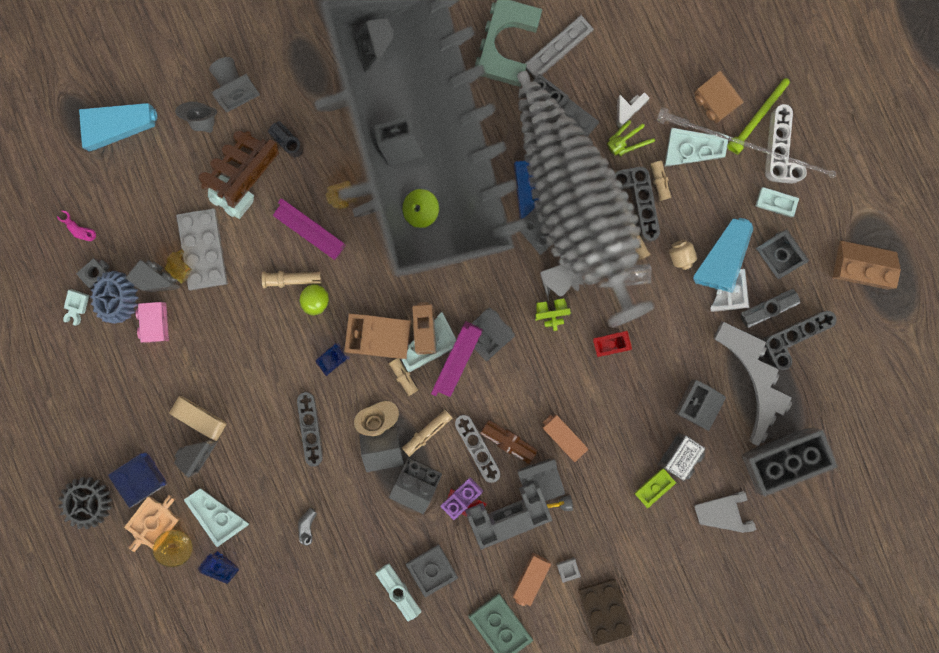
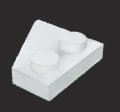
M740 269L733 293L718 289L715 301L711 306L712 312L749 308L745 269Z

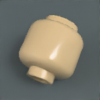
M686 240L673 243L672 248L669 250L673 265L678 268L682 267V270L691 268L697 260L693 244Z

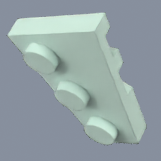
M671 128L664 167L724 158L728 138Z
M442 312L435 319L437 353L417 355L415 352V341L413 340L408 345L407 359H402L408 372L452 350L456 338Z
M201 488L184 499L216 547L249 525L248 522Z

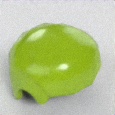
M316 284L307 286L300 295L299 302L301 308L305 313L312 316L323 313L329 302L327 291Z

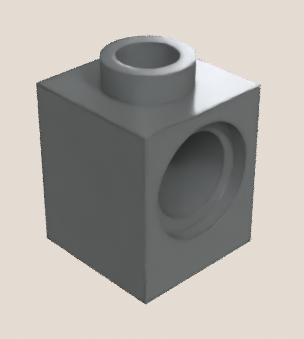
M93 258L76 273L88 288H94L93 283L98 282L97 277L93 276L95 268L99 270V277H102L103 273L110 272L108 270L110 266L103 259Z

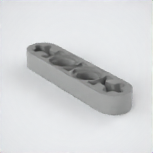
M460 415L455 421L456 429L484 479L489 483L496 482L500 478L498 466L472 419L467 415ZM461 418L464 420L468 419L467 427L469 430L472 427L474 431L467 433L465 436L463 435V432H466L465 428L458 425ZM470 435H476L479 439L478 443L474 446L470 445L467 441ZM479 452L487 453L488 459L485 462L477 460ZM490 461L493 463L489 465L491 470L497 471L493 479L491 476H486L488 474L486 467L484 469L481 468V466L487 465Z

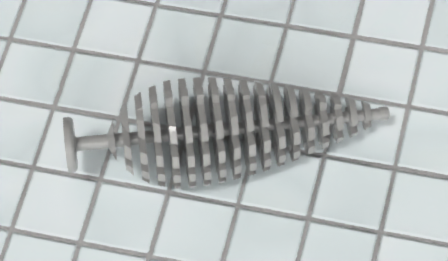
M521 71L518 73L517 78L523 88L519 89L518 96L519 98L527 97V100H520L518 103L519 110L522 111L520 121L524 124L522 126V133L525 135L523 149L527 152V155H524L525 161L530 163V166H527V171L529 175H533V177L529 178L530 186L537 188L532 189L531 192L533 199H539L535 201L536 210H542L538 214L539 222H546L542 226L543 234L549 233L550 236L547 237L546 241L548 245H555L551 252L554 256L563 258L559 261L563 267L575 268L569 270V274L574 277L584 276L585 280L581 281L588 285L599 283L606 278L609 279L608 282L602 283L599 287H612L622 308L621 312L609 319L610 327L636 319L654 309V306L650 301L633 305L623 284L631 272L620 274L625 269H630L634 266L639 254H633L635 249L640 247L641 239H633V237L640 234V227H635L634 225L638 222L637 215H632L633 205L632 203H627V193L622 192L621 182L615 180L616 174L612 169L609 170L607 168L608 162L605 158L600 157V151L593 147L592 141L588 137H580V135H585L581 127H574L572 124L577 123L565 115V111L559 108L554 99H550L551 95L548 91L540 90L541 85L537 82H531L527 71Z

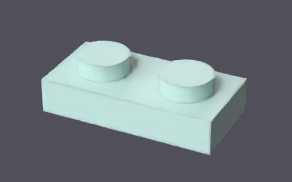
M762 187L755 206L788 217H794L799 198Z

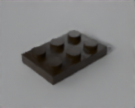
M615 578L578 589L596 646L633 635Z

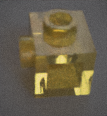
M350 181L327 187L328 193H325L328 204H332L334 208L338 207L340 210L349 207V203L356 202V198L340 200L338 191L351 187Z

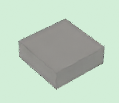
M575 558L556 563L563 583L581 577Z

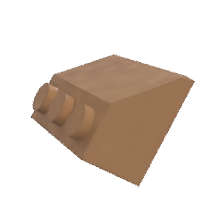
M840 241L833 278L888 290L896 289L901 270L898 254L894 251Z

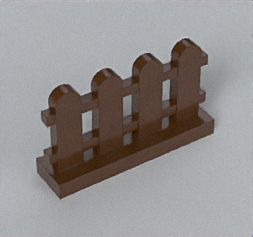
M242 131L235 132L233 138L236 144L234 146L225 145L222 147L224 159L215 158L211 160L210 165L213 172L211 174L202 172L199 175L201 187L204 190H207V188L212 189L218 193L217 195L221 199L225 197L227 205L232 208L237 206L279 154L275 141L271 139L268 142L264 139L259 141L253 138L249 131L245 133ZM243 146L251 150L252 153L249 155L240 149ZM232 160L241 166L236 168L228 163ZM221 174L229 178V180L226 183L217 178V176Z

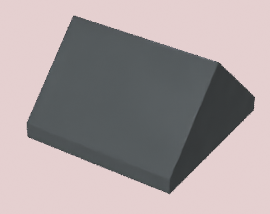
M787 229L778 232L756 248L777 279L809 262V259Z
M397 427L387 429L379 436L359 435L361 457L366 472L404 465Z

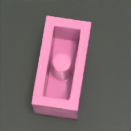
M166 303L138 304L136 318L139 320L137 336L140 341L145 343L169 341Z

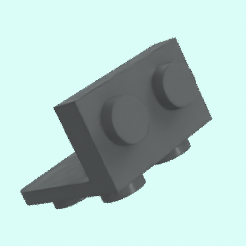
M491 308L486 309L472 323L483 329L474 349L486 362L515 337L511 327L506 325L498 313Z

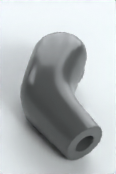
M311 507L298 521L299 541L306 546L312 543L311 524L317 515V512Z

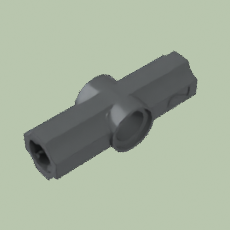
M790 289L741 312V320L746 328H749L800 304V298L794 289ZM769 303L774 308L771 314L766 309Z

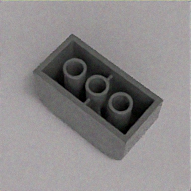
M808 428L791 433L751 449L742 455L756 493L762 496L769 495L838 467L824 431L817 428Z

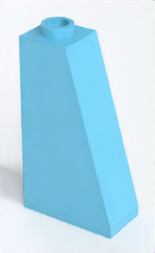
M149 103L79 109L82 148L93 151L155 127V120H157L156 109Z
M739 218V220L732 219L695 273L693 279L696 284L733 293L753 232V225L749 220Z

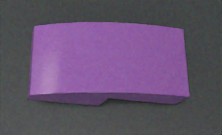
M469 477L440 507L455 520L482 494L483 490Z

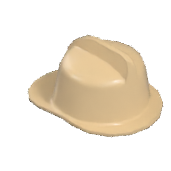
M389 401L379 402L361 410L355 417L354 426L362 435L379 436L396 423L399 416L398 408Z

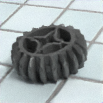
M81 477L80 480L74 479L72 483L66 484L67 489L61 491L64 496L59 497V500L63 503L58 505L59 508L64 510L60 515L67 516L64 521L71 520L70 526L73 527L77 524V529H81L83 526L85 529H90L91 526L96 527L98 523H103V517L109 516L106 510L112 508V506L107 504L112 501V498H107L106 496L110 494V491H104L106 485L99 486L100 480L94 482L93 477H89L87 480L85 477ZM79 488H87L92 493L86 495L84 492H80ZM72 499H74V501H75V507H74V508H73V504H72ZM89 499L87 501L88 504H85L87 506L82 507L84 505L83 502H85L83 500ZM96 499H98V507L95 505ZM83 511L87 515L90 514L92 518L82 517L78 513Z

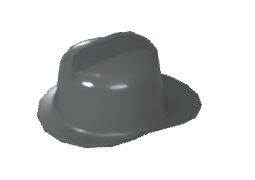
M186 102L179 105L175 113L178 117L186 120L192 130L211 133L215 124L217 110L199 102Z

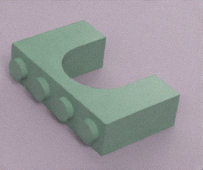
M497 0L496 3H492L490 14H493L492 20L487 21L485 32H488L486 39H482L480 46L482 55L481 58L477 57L475 67L483 65L485 71L481 75L483 77L521 87L517 75L521 71L526 70L527 64L501 56L496 50L494 41L502 30L509 27H516L536 33L542 9L512 0Z

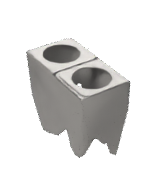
M559 265L540 272L548 301L551 289L557 295L563 296L570 286L579 291V284L584 285L581 281L583 280L582 276L574 277L569 274V270L575 269L574 267L569 268Z

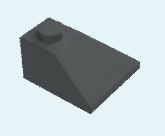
M388 18L366 21L355 35L365 73L369 72L381 59L393 38V27L390 25Z
M209 440L187 445L184 448L181 447L175 454L177 459L174 464L188 478L198 474L218 440Z

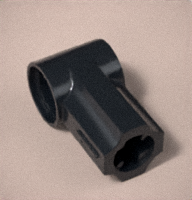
M280 121L270 126L267 132L291 157L296 158L302 155L304 150L302 143ZM297 143V148L294 151H290V145Z

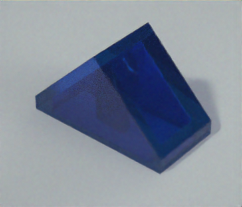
M336 343L315 362L325 376H327L350 358L344 352L341 345Z

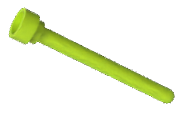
M785 78L781 81L741 134L729 141L727 148L731 152L738 155L743 150L744 141L789 85V79Z

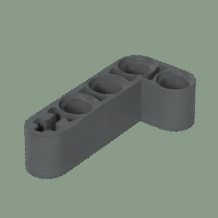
M636 167L617 171L614 177L615 180L617 176H622L625 179V184L622 185L621 190L631 188L635 213L638 217L637 224L640 227L642 240L644 242L656 240L659 237L660 229L648 170L644 167ZM635 173H641L644 177V180L637 181L635 179ZM639 191H644L647 194L646 200L639 198ZM642 210L650 212V219L643 218ZM648 229L654 233L651 238L650 235H646Z
M831 311L818 312L766 336L763 341L766 342L765 347L767 349L765 354L770 365L778 370L790 368L792 358L787 348L832 328L837 320L835 314ZM827 317L825 323H817V321L824 320ZM806 323H809L811 326L809 333L804 330ZM788 331H792L794 335L791 341L787 339ZM772 338L776 341V347L774 349H772L769 345V342ZM780 356L784 358L782 366H779L777 363Z

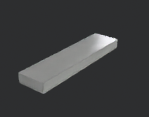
M580 15L525 63L527 64V71L534 78L539 74L543 75L593 31L592 26Z

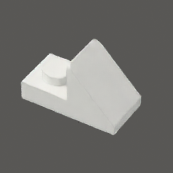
M645 92L641 96L637 94L629 103L619 95L617 98V126L619 128L649 100Z

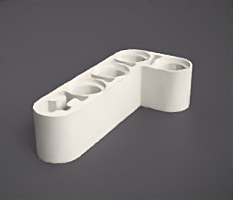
M786 104L778 106L772 111L770 116L765 175L768 180L773 182L796 183L805 178L807 171L802 164L788 162L793 111ZM777 130L783 132V138L777 136ZM775 148L781 151V157L775 155ZM773 167L779 169V176L774 175ZM793 169L798 171V178L792 175Z

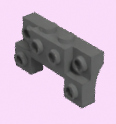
M537 481L519 488L523 500L487 514L483 503L465 510L481 550L553 521Z

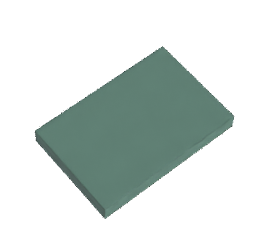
M500 593L468 615L494 653H517L533 641V638Z

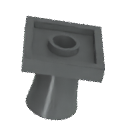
M232 57L220 58L211 64L209 71L221 86L213 91L212 94L226 113L260 95L247 74L239 76Z

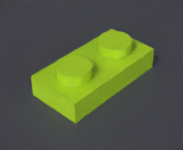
M661 468L634 494L649 508L676 482L664 468Z

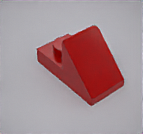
M628 331L593 339L597 357L632 350Z

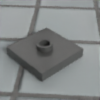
M440 544L406 563L424 597L458 579Z

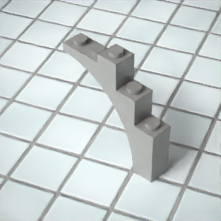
M721 322L713 339L726 346L739 358L749 373L754 386L757 412L749 441L759 446L760 442L764 443L768 435L766 433L768 426H772L775 422V412L783 415L784 412L789 411L792 405L791 397L771 388V385H775L779 378V374H777L779 370L758 360L759 357H763L767 349L765 347L766 342L725 322Z

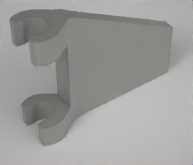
M744 491L694 505L699 524L742 533L756 530L753 520L744 523L741 521L736 503L747 501Z

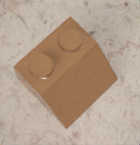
M721 71L694 93L696 102L700 106L703 105L707 111V117L716 124L743 103Z

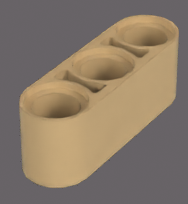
M183 396L177 398L169 412L175 418L215 441L218 440L227 425L219 417Z

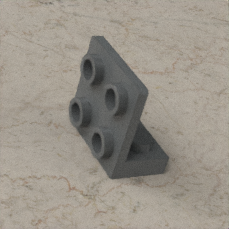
M553 457L517 469L522 487L537 481L545 501L565 494Z

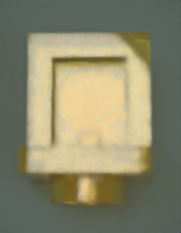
M182 249L176 253L172 252L167 257L166 261L168 262L165 270L181 284L188 279L192 270L181 260L184 254Z

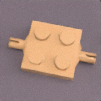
M168 495L163 503L157 502L151 496L146 498L124 527L135 538L129 546L131 551L136 552L141 543L148 545L154 551L158 549L180 520L169 509L175 501L174 497L172 498L171 495Z

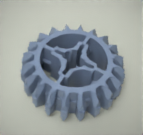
M117 271L103 273L102 277H97L98 282L93 283L95 287L90 289L93 292V295L90 296L93 302L90 305L95 307L93 312H96L97 317L101 318L102 321L120 323L131 318V314L135 313L134 307L138 306L136 304V299L139 298L136 296L138 290L134 288V284L126 279L125 273Z

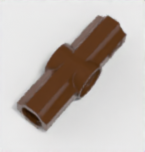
M491 420L487 421L480 432L484 437L496 443L499 448L517 456L530 464L538 451L530 444L522 441L519 436L510 430L503 429Z

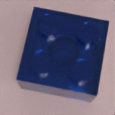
M147 452L139 454L108 475L129 508L137 505L168 484Z

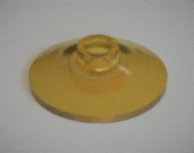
M178 530L162 533L157 537L153 545L155 559L166 567H177L184 564L190 558L193 551L192 541L189 536ZM176 544V547L170 548L169 545Z

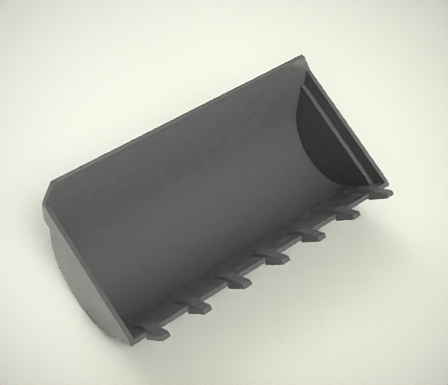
M321 0L345 90L318 99L314 102L316 111H334L345 106L350 107L369 181L338 191L340 200H347L373 193L374 200L352 209L354 217H361L378 211L396 277L429 271L514 248L511 235L526 228L527 224L525 219L508 223L500 197L516 189L515 180L496 184L490 159L505 151L506 148L504 142L486 147L480 121L494 113L495 107L494 104H488L479 108L475 107L469 83L479 78L485 71L483 65L465 70L459 45L474 35L473 27H468L455 33L449 8L459 0ZM388 18L390 25L393 27V38L381 59L369 72L365 73L355 35L366 21ZM407 116L418 118L426 157L389 166L377 144L374 125ZM413 190H428L438 200L439 214L434 223L428 227H414L406 221L403 215V202L406 196ZM419 205L416 206V211H417V212L420 211V206H419Z

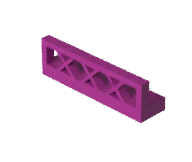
M281 198L278 202L280 206L272 216L336 260L346 245Z
M465 321L431 392L432 395L436 396L440 392L451 397L483 329Z

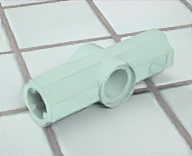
M390 563L375 573L389 593L390 599L396 603L407 621L414 619L422 612L409 593L407 586L400 580ZM396 588H400L403 590L404 594L402 596H396L393 590Z

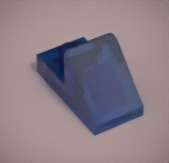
M218 551L214 555L209 553L197 568L200 573L226 584L239 571V568Z

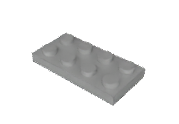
M216 209L178 214L177 221L188 290L227 285L228 281Z

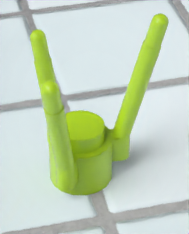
M628 120L614 136L609 138L607 146L614 156L617 154L622 156L626 152L654 142L655 139L652 138L624 148L627 146L625 141L645 126L641 124L623 138L621 136L618 137L631 123V120Z

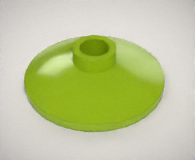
M413 190L406 196L403 202V215L406 221L414 227H428L434 223L439 214L438 200L428 190ZM417 205L420 206V211H419V212L416 211V206H417Z

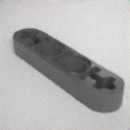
M304 392L297 398L304 456L308 465L318 466L323 460V450L316 400L312 393ZM304 395H307V398H311L308 408L313 407V411L302 412V409H306V404L301 402V399H304ZM306 414H311L314 417L312 425L305 424L304 416ZM309 433H313L317 437V441L314 444H310L306 440ZM318 445V449H314L315 455H319V459L314 463L312 459H309L312 455V449L308 451L307 447Z

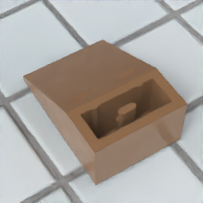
M349 314L344 352L407 359L411 321Z

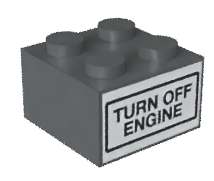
M678 432L658 465L685 481L686 478L689 479L694 473L693 467L697 462L700 463L704 458L706 448Z

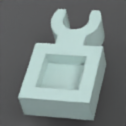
M73 289L68 290L64 308L69 311L64 316V322H69L70 317H73V325L80 323L81 317L79 313L84 314L89 299L88 294Z

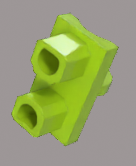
M565 299L554 300L556 311L548 312L547 302L537 303L535 320L551 318L550 321H545L544 325L545 327L552 326L553 331H557V325L564 324L563 318L556 319V317L571 314L570 308L567 309Z

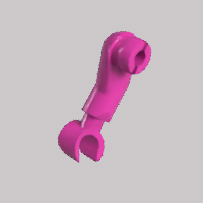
M62 211L67 214L66 220H61L57 216L59 221L67 225L66 227L74 237L86 241H93L95 239V231L79 227L70 219L68 212Z

